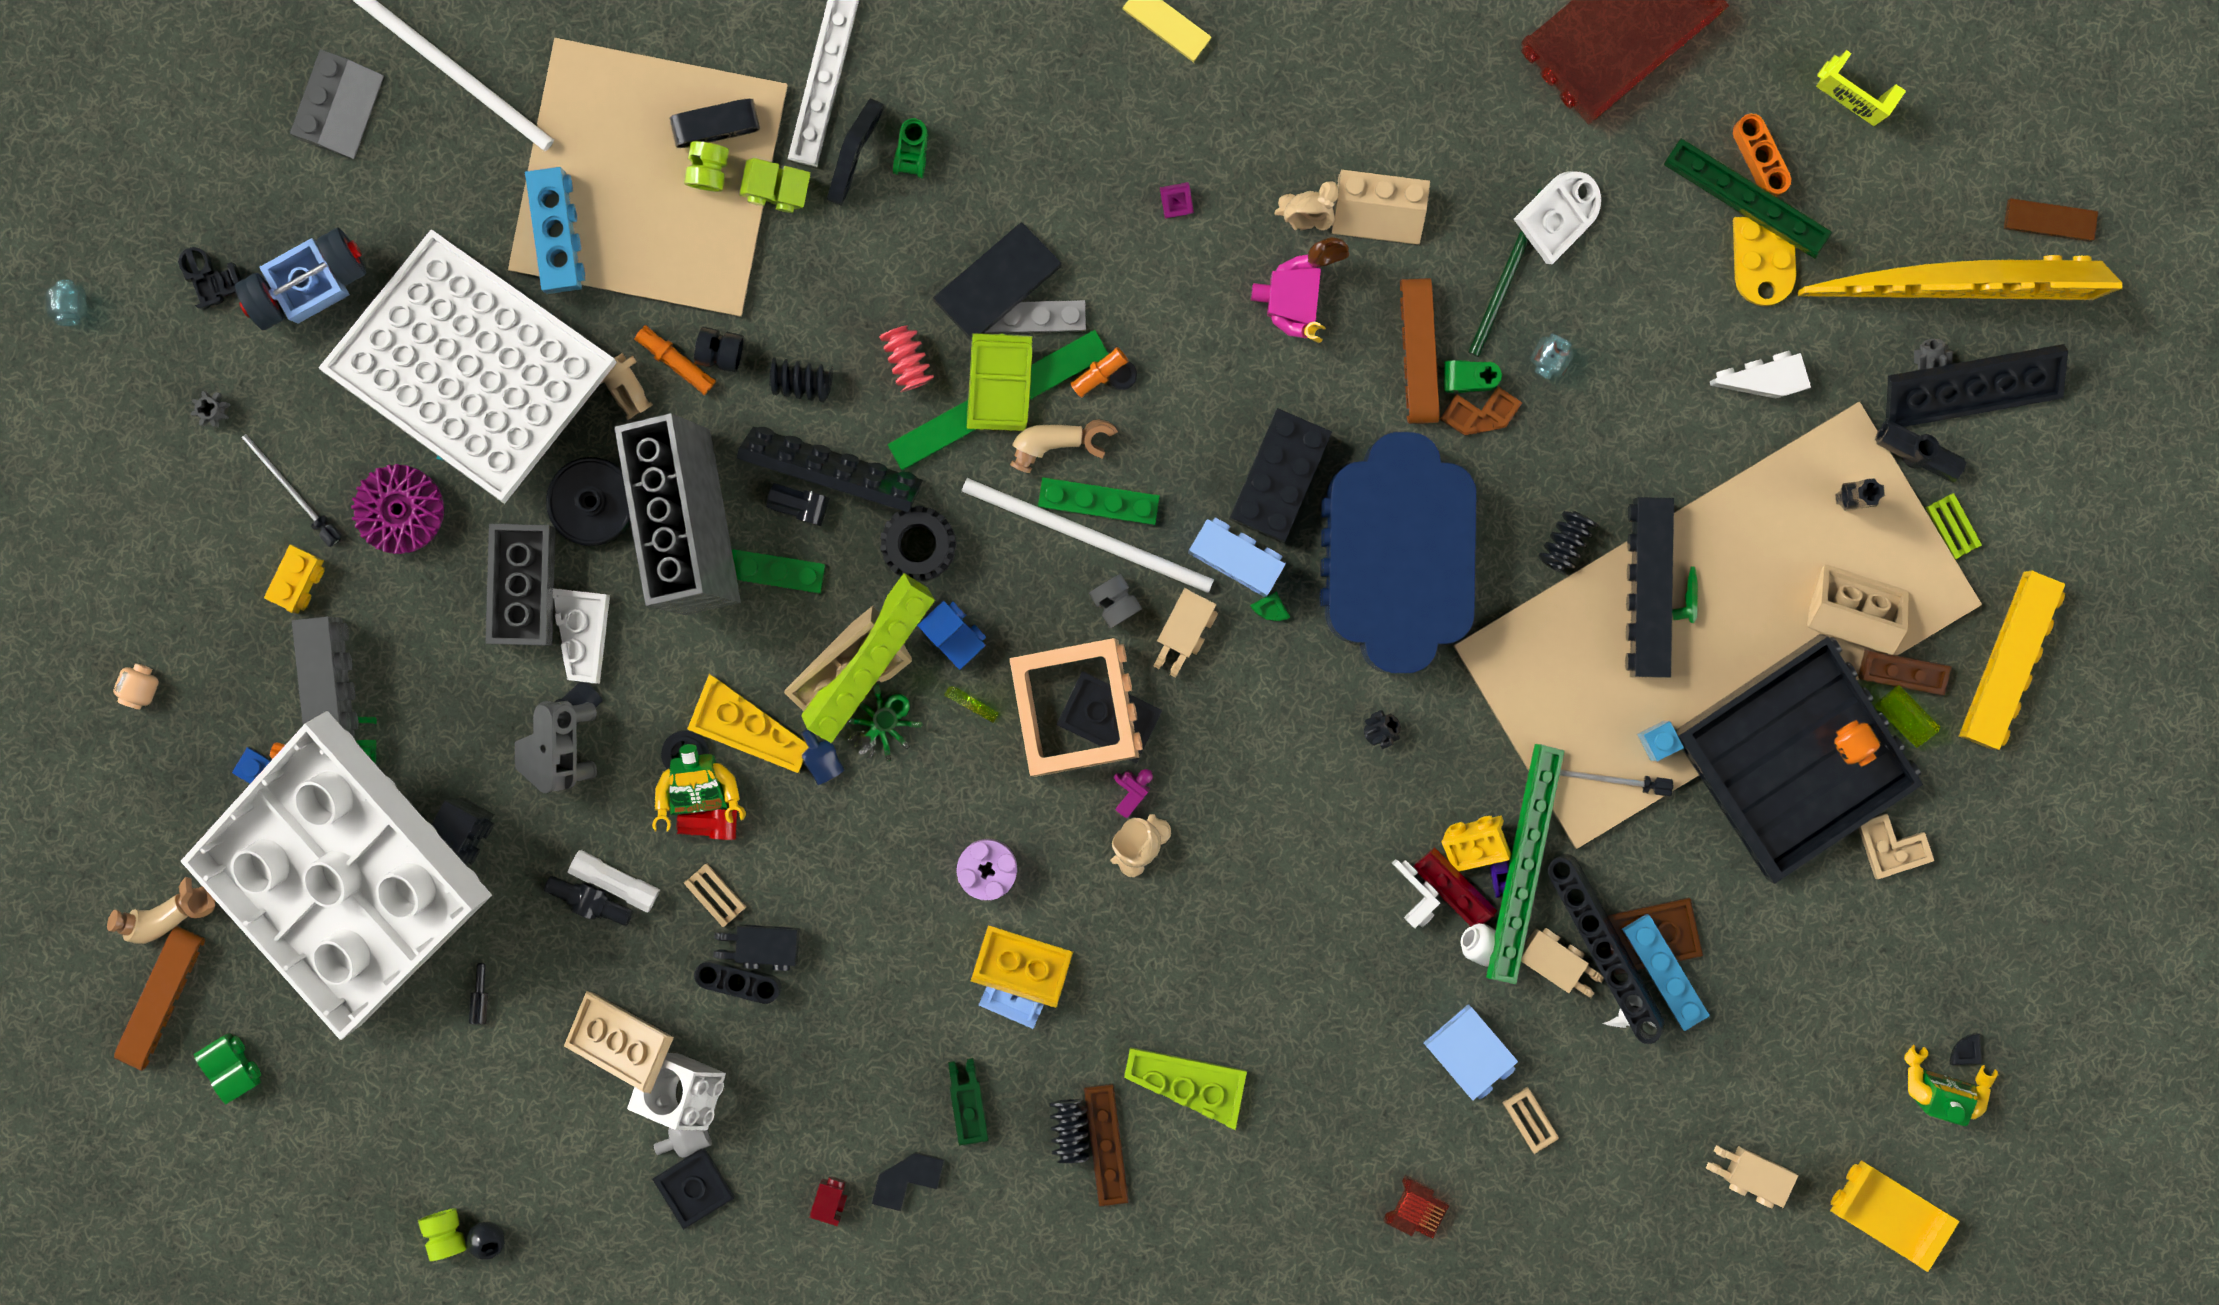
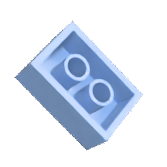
M1214 518L1213 521L1207 519L1190 547L1188 554L1263 597L1267 596L1285 566V563L1280 561L1282 555L1270 548L1262 551L1254 546L1256 543L1254 539L1244 533H1240L1239 536L1234 535L1228 531L1230 526L1217 518Z

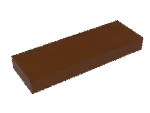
M2010 198L2007 202L2004 229L2092 242L2095 239L2098 211Z
M1864 649L1858 678L1945 695L1952 667L1945 664Z

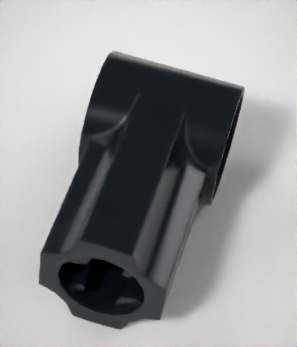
M773 483L766 507L774 511L796 516L798 520L822 526L830 498L806 490L802 492Z

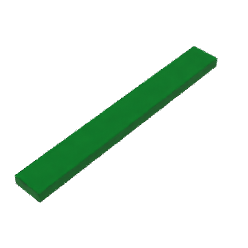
M1095 330L1031 365L1029 401L1088 369L1094 361L1099 362L1108 355ZM968 400L887 444L902 471L977 430L967 429Z
M1534 744L1495 932V945L1490 957L1486 978L1512 984L1517 983L1565 750L1542 744Z

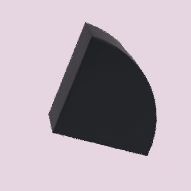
M1969 1034L1963 1037L1962 1041L1959 1040L1951 1052L1950 1065L1981 1064L1980 1034Z

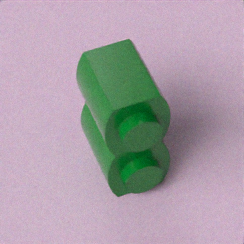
M230 1032L193 1054L199 1067L210 1080L212 1087L225 1105L261 1083L259 1079L261 1076L260 1069L255 1062L247 1060L243 1053L245 1051L243 1042L238 1036L233 1037Z

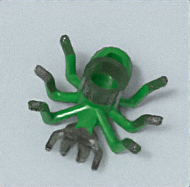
M875 683L874 690L878 706L876 713L863 702L859 705L860 708L873 718V721L859 718H850L847 721L848 724L871 726L870 730L856 731L848 738V741H852L859 735L860 737L854 743V749L863 745L859 754H864L872 747L873 750L867 756L870 759L877 751L876 736H881L885 758L889 762L891 761V754L885 732H889L905 749H909L910 745L894 728L896 726L921 728L923 723L899 721L909 712V699L903 694H894L886 700L883 707L880 686L878 683Z

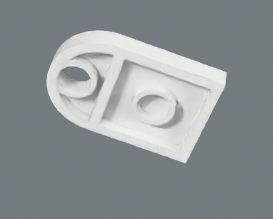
M1574 171L1561 173L1514 218V221L1546 264H1553L1595 221L1601 207L1599 187L1594 179L1586 173ZM1581 184H1584L1587 189L1584 199H1580L1578 195V189Z

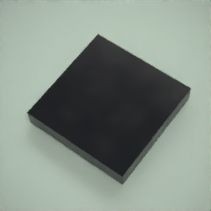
M705 1148L689 1155L652 1179L683 1230L735 1198Z

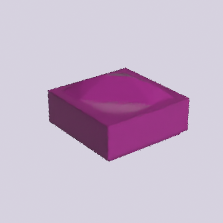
M1189 182L1159 188L1165 219L1194 213Z

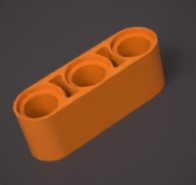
M1750 113L1745 115L1733 127L1734 139L1756 184L1775 197H1778L1790 187V173L1764 120L1757 114ZM1743 123H1749L1754 127V136H1748L1744 133ZM1760 149L1766 152L1768 156L1766 163L1758 161L1755 155L1756 150ZM1770 176H1775L1780 180V189H1774L1769 185Z

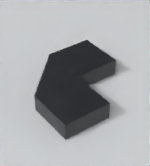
M914 1152L904 1160L881 1172L878 1176L872 1204L901 1211L908 1182L937 1189L944 1159Z

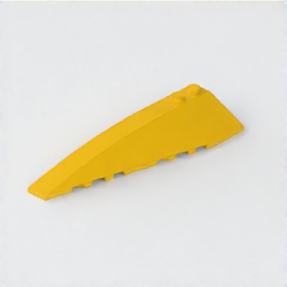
M2060 255L2044 256L2043 260H1978L1894 268L1806 286L1798 290V296L2094 300L2122 289V282L2103 261H2092V256H2074L2073 260H2062Z

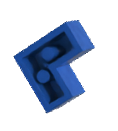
M943 601L917 626L961 670L986 647L983 642L986 636L975 624L970 628L962 620L966 614L954 602L948 605L947 602Z

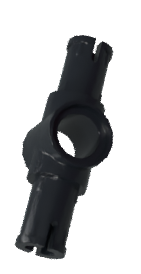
M550 876L547 880L544 892L563 899L567 902V905L572 907L571 911L592 920H595L596 917L599 919L603 917L623 926H627L632 918L633 910L610 901V897L606 896L607 891L601 888L596 890L591 888L592 884L586 882L573 885L554 876Z

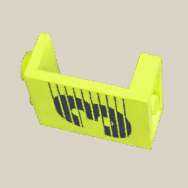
M1846 50L1839 57L1834 55L1830 61L1823 65L1817 74L1821 79L1816 87L1873 126L1887 118L1906 91L1896 84L1876 100L1838 74L1852 53Z

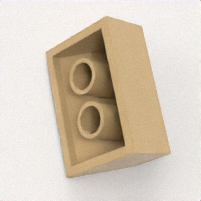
M1341 170L1337 185L1339 196L1335 201V221L1332 225L1331 234L1420 245L1427 211L1430 181Z
M1824 564L1809 607L1808 628L1893 655L1908 631L1909 591Z

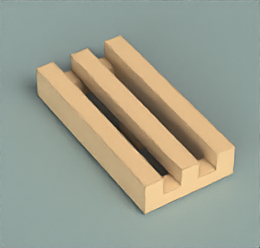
M708 863L703 865L693 876L684 882L686 887L722 927H725L746 908ZM705 872L737 907L734 911L703 878L702 875ZM696 880L727 913L728 916L726 918L719 913L694 885Z
M1528 1087L1502 1102L1534 1154L1559 1139ZM1528 1098L1550 1137L1545 1139L1521 1099ZM1517 1103L1538 1137L1540 1143L1535 1145L1513 1109V1104Z

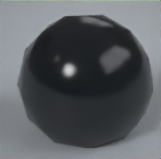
M493 1222L478 1223L470 1229L466 1237L467 1248L477 1259H492L501 1252L505 1244L502 1229Z

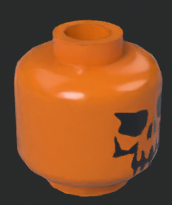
M1855 720L1836 731L1838 736L1835 738L1834 744L1847 764L1858 762L1860 767L1876 759L1874 753L1879 749L1880 742L1868 723L1859 724Z

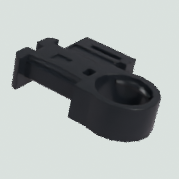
M187 248L179 256L178 263L185 280L193 282L200 304L195 305L197 308L205 310L210 305L221 304L224 301L223 297L236 293L235 284L241 281V277L235 263H227L228 270L219 273L218 270H213L208 253L200 248ZM193 252H200L204 256L205 265L201 271L197 267ZM186 258H188L193 274L186 267Z

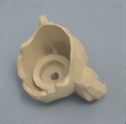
M1330 181L1323 183L1319 192L1307 191L1296 196L1293 194L1283 195L1279 198V208L1275 210L1274 214L1284 216L1285 222H1289L1294 230L1311 229L1314 226L1319 230H1327L1335 221L1333 202L1339 196L1338 187L1335 182Z
M1150 814L1147 820L1135 817L1129 819L1112 840V847L1116 855L1110 861L1112 864H1118L1121 872L1128 877H1136L1142 874L1144 866L1151 863L1159 853L1161 844L1166 843L1171 837L1170 825L1166 820L1157 819L1155 814Z

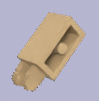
M1184 588L1157 642L1164 646L1153 666L1158 669L1163 666L1169 649L1180 653L1170 670V675L1176 678L1186 657L1189 658L1191 653L1197 655L1205 640L1200 637L1205 626L1211 628L1218 615L1214 611L1216 604Z
M1535 928L1524 945L1521 962L1564 991L1570 993L1573 987H1575L1586 996L1592 998L1594 992L1585 984L1579 983V978L1585 972L1596 982L1602 983L1604 977L1588 966L1589 963L1582 959L1585 955L1583 952L1571 944L1567 949L1558 943L1560 937L1549 929L1545 928L1541 932Z
M1716 1145L1714 1152L1732 1161L1727 1170L1716 1163L1708 1162L1706 1169L1724 1177L1726 1181L1731 1183L1729 1189L1746 1196L1747 1192L1757 1195L1756 1201L1769 1208H1773L1774 1204L1784 1208L1799 1175L1740 1146L1733 1153Z

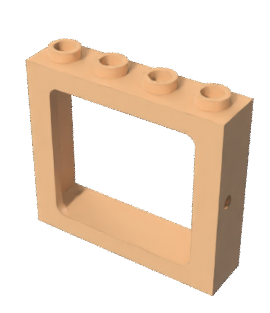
M1112 638L1009 658L1030 776L1037 777L1139 758L1138 750H1142L1143 747L1140 733H1135L1133 721L1137 720L1135 704L1130 703L1128 692L1132 691V684L1129 673L1124 674L1122 662H1127L1124 644L1119 645V641ZM1104 657L1107 663L1118 724L1119 743L1044 758L1028 671L1090 658Z

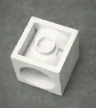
M667 1053L651 1094L644 1093L634 1087L627 1109L674 1130H708L714 1118V1108L717 1099L724 1088L723 1081L726 1073L684 1055ZM681 1080L683 1095L678 1105L676 1087L678 1081Z

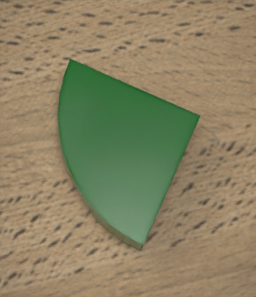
M1277 592L1250 605L1257 615L1266 620L1282 621L1290 618Z

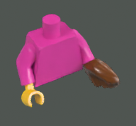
M1336 237L1326 238L1315 243L1307 255L1297 256L1280 264L1276 271H1273L1271 274L1270 285L1253 283L1251 301L1268 302L1267 316L1271 317L1273 324L1288 336L1309 338L1317 343H1321L1323 339L1315 336V332L1318 329L1325 330L1326 327L1316 322L1321 269L1317 267L1327 266L1348 258V244Z

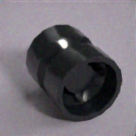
M702 326L695 346L694 364L712 367L714 364H717L720 370L736 373L743 351L744 336L731 332L721 335L717 329ZM714 347L719 348L718 352L714 351Z

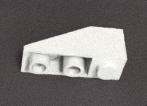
M1790 351L1774 355V361L1763 364L1762 359L1744 364L1746 370L1736 373L1734 368L1717 372V378L1710 381L1711 386L1771 398H1780L1811 388L1801 353L1792 356Z

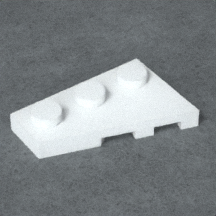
M553 589V599L556 608L555 619L556 624L559 625L562 639L561 649L567 680L600 684L610 595Z

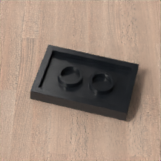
M1082 671L1056 725L1101 747L1118 744L1120 736L1111 685ZM1128 694L1129 702L1135 704L1137 720L1133 721L1135 733L1139 732L1142 740L1143 749L1138 750L1140 758L1162 710ZM1133 758L1128 760L1137 764L1139 758Z

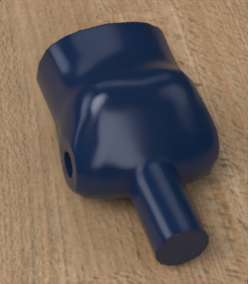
M807 729L801 732L808 746V749L802 754L801 758L812 773L817 785L829 781L845 770L838 759L836 749L832 743L826 740L819 742L816 735Z

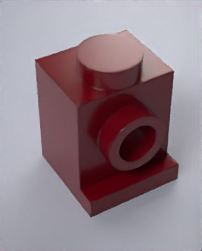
M828 1177V1180H821L809 1218L838 1227L841 1216L837 1215L836 1212H843L848 1195L842 1194L846 1183L844 1180L836 1177Z

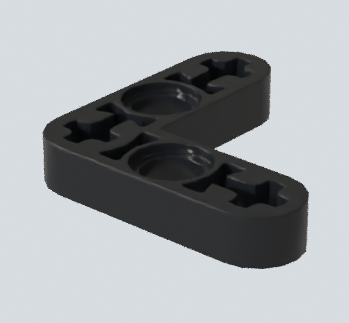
M870 98L848 131L840 150L827 200L840 206L844 203L851 187L860 152L876 128L883 113V103Z

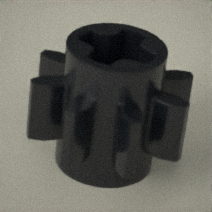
M1383 710L1371 714V717L1365 720L1367 725L1364 727V735L1373 746L1380 743L1381 748L1385 749L1394 745V741L1400 739L1398 735L1401 731L1400 722L1391 713L1385 716Z

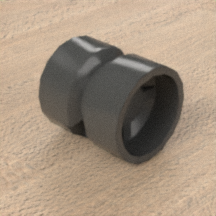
M1122 574L1113 577L1089 592L1095 605L1104 609L1102 616L1110 629L1142 610L1136 597L1128 594L1129 586Z

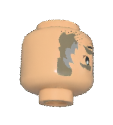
M135 663L134 668H123L113 689L114 694L118 697L117 702L139 710L142 706L151 704L159 684L158 679L151 675L153 669Z

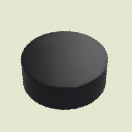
M1129 361L1111 374L1108 381L1116 389H1129L1136 382L1137 370Z

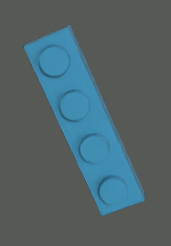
M1646 914L1622 929L1682 1030L1686 1031L1709 1017L1710 1015L1650 915Z

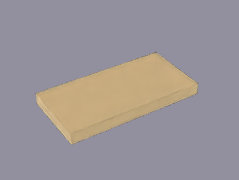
M586 991L564 1047L640 1091L651 1094L674 1037L603 997Z

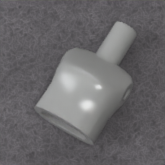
M669 1128V1139L658 1142L653 1146L657 1155L674 1149L678 1156L683 1158L700 1149L711 1146L712 1141L707 1130H674Z

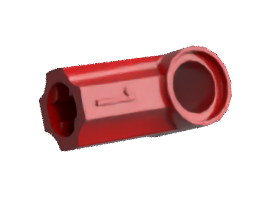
M722 809L680 814L677 816V834L735 840L737 810L733 809L731 813L733 823H729L726 820V810Z

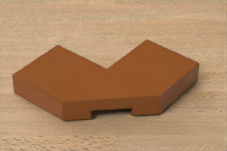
M1499 386L1490 396L1482 410L1456 394L1440 420L1464 436L1507 427L1522 402Z

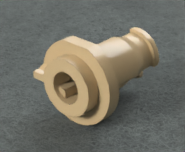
M621 353L614 357L617 363L601 383L604 382L617 404L624 409L627 414L626 418L629 420L653 404L646 399L642 386L630 366L637 362L634 356L626 359L624 354Z

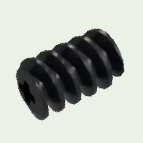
M773 357L769 381L773 395L777 396L783 388L785 397H790L794 390L796 398L801 399L806 391L809 401H813L817 393L820 402L824 403L831 391L833 366L828 374L825 373L823 364H820L817 371L813 372L810 362H808L805 370H801L800 361H796L793 368H789L788 359H784L781 367H779L776 357Z
M1564 511L1561 514L1566 521H1558L1556 523V528L1561 533L1552 532L1550 538L1555 543L1546 542L1544 544L1549 554L1539 553L1538 555L1539 559L1547 567L1567 577L1570 576L1564 569L1575 568L1570 558H1581L1576 547H1587L1582 537H1593L1592 533L1587 529L1588 526L1597 528L1599 526L1592 519L1576 511Z
M1064 1099L1050 1103V1107L1058 1109L1057 1113L1050 1115V1119L1059 1121V1124L1051 1127V1131L1059 1133L1058 1137L1051 1139L1052 1143L1060 1145V1148L1052 1151V1155L1060 1156L1061 1160L1056 1161L1057 1163H1080L1089 1160V1154L1082 1152L1089 1148V1142L1081 1140L1088 1136V1130L1080 1128L1088 1124V1119L1080 1116L1087 1112V1106L1079 1104L1084 1101L1082 1099Z

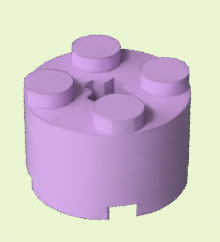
M982 839L973 842L963 851L957 864V877L961 887L970 896L980 900H994L1006 894L1014 884L1017 875V861L1013 852L1007 845L995 839ZM987 862H991L995 874L989 873L987 877H984L982 875L983 870L979 868V865H986Z

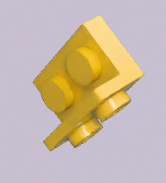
M289 545L264 598L291 613L298 614L300 609L304 611L311 600L309 591L313 583L317 584L323 576L324 568L321 566L324 560L294 545Z
M1484 816L1475 822L1467 824L1458 822L1448 827L1442 839V845L1449 862L1458 871L1510 860L1511 852L1501 829L1504 823L1502 816L1493 818L1492 816Z

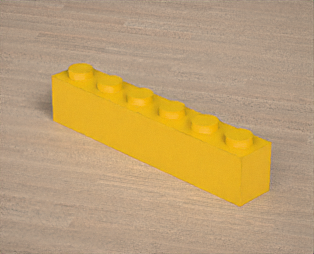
M2034 571L2023 572L1959 737L1991 750H2000L2001 746H2005L2010 737V730L2008 728L2011 720L2017 717L2021 709V702L2019 700L2022 692L2026 691L2031 684L2032 675L2030 672L2034 663H2038L2042 656L2043 647L2041 645L2043 639L2050 634L2053 628L2054 620L2052 617L2055 609H2058L2063 603L2065 592H2062L2065 586L2064 583Z

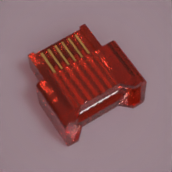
M1405 1174L1402 1180L1405 1189L1395 1209L1387 1212L1383 1220L1386 1224L1410 1236H1413L1416 1230L1434 1239L1435 1233L1450 1205L1433 1196L1434 1190L1432 1187Z

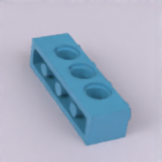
M561 167L526 171L525 177L541 290L546 294L582 289L581 281H585V270L583 263H578L577 252L581 251V241L579 234H574L573 222H577V212L575 205L570 204L569 193L573 192L570 174L566 175V172ZM551 194H558L559 203L553 208H548L546 206L547 197ZM557 223L563 224L562 234L558 237H551V227ZM559 253H566L568 257L566 264L562 267H556L554 265L555 256Z

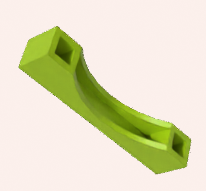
M903 573L887 595L872 630L857 654L833 681L817 692L801 716L807 730L830 743L834 741L934 603L935 599L928 587Z

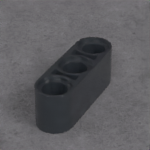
M750 98L682 112L669 118L676 148L690 147L691 142L710 143L760 130L754 99Z
M716 960L704 961L694 972L695 982L704 989L762 1004L773 1002L781 993L782 985L777 977ZM704 967L714 968L717 973L715 981L708 982L703 978L702 970ZM740 974L745 978L746 985L743 989H736L732 986V975ZM768 981L773 984L775 988L773 996L767 997L760 992L761 982Z

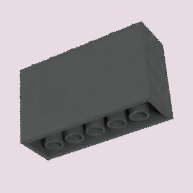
M672 413L614 427L645 605L677 614L690 615L741 603L710 429Z

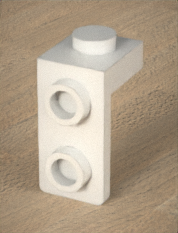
M1395 859L1392 864L1424 896L1404 919L1414 928L1418 925L1424 927L1434 917L1432 911L1440 904L1435 898L1439 893L1427 881L1422 885L1414 877L1418 872L1406 860L1401 864Z

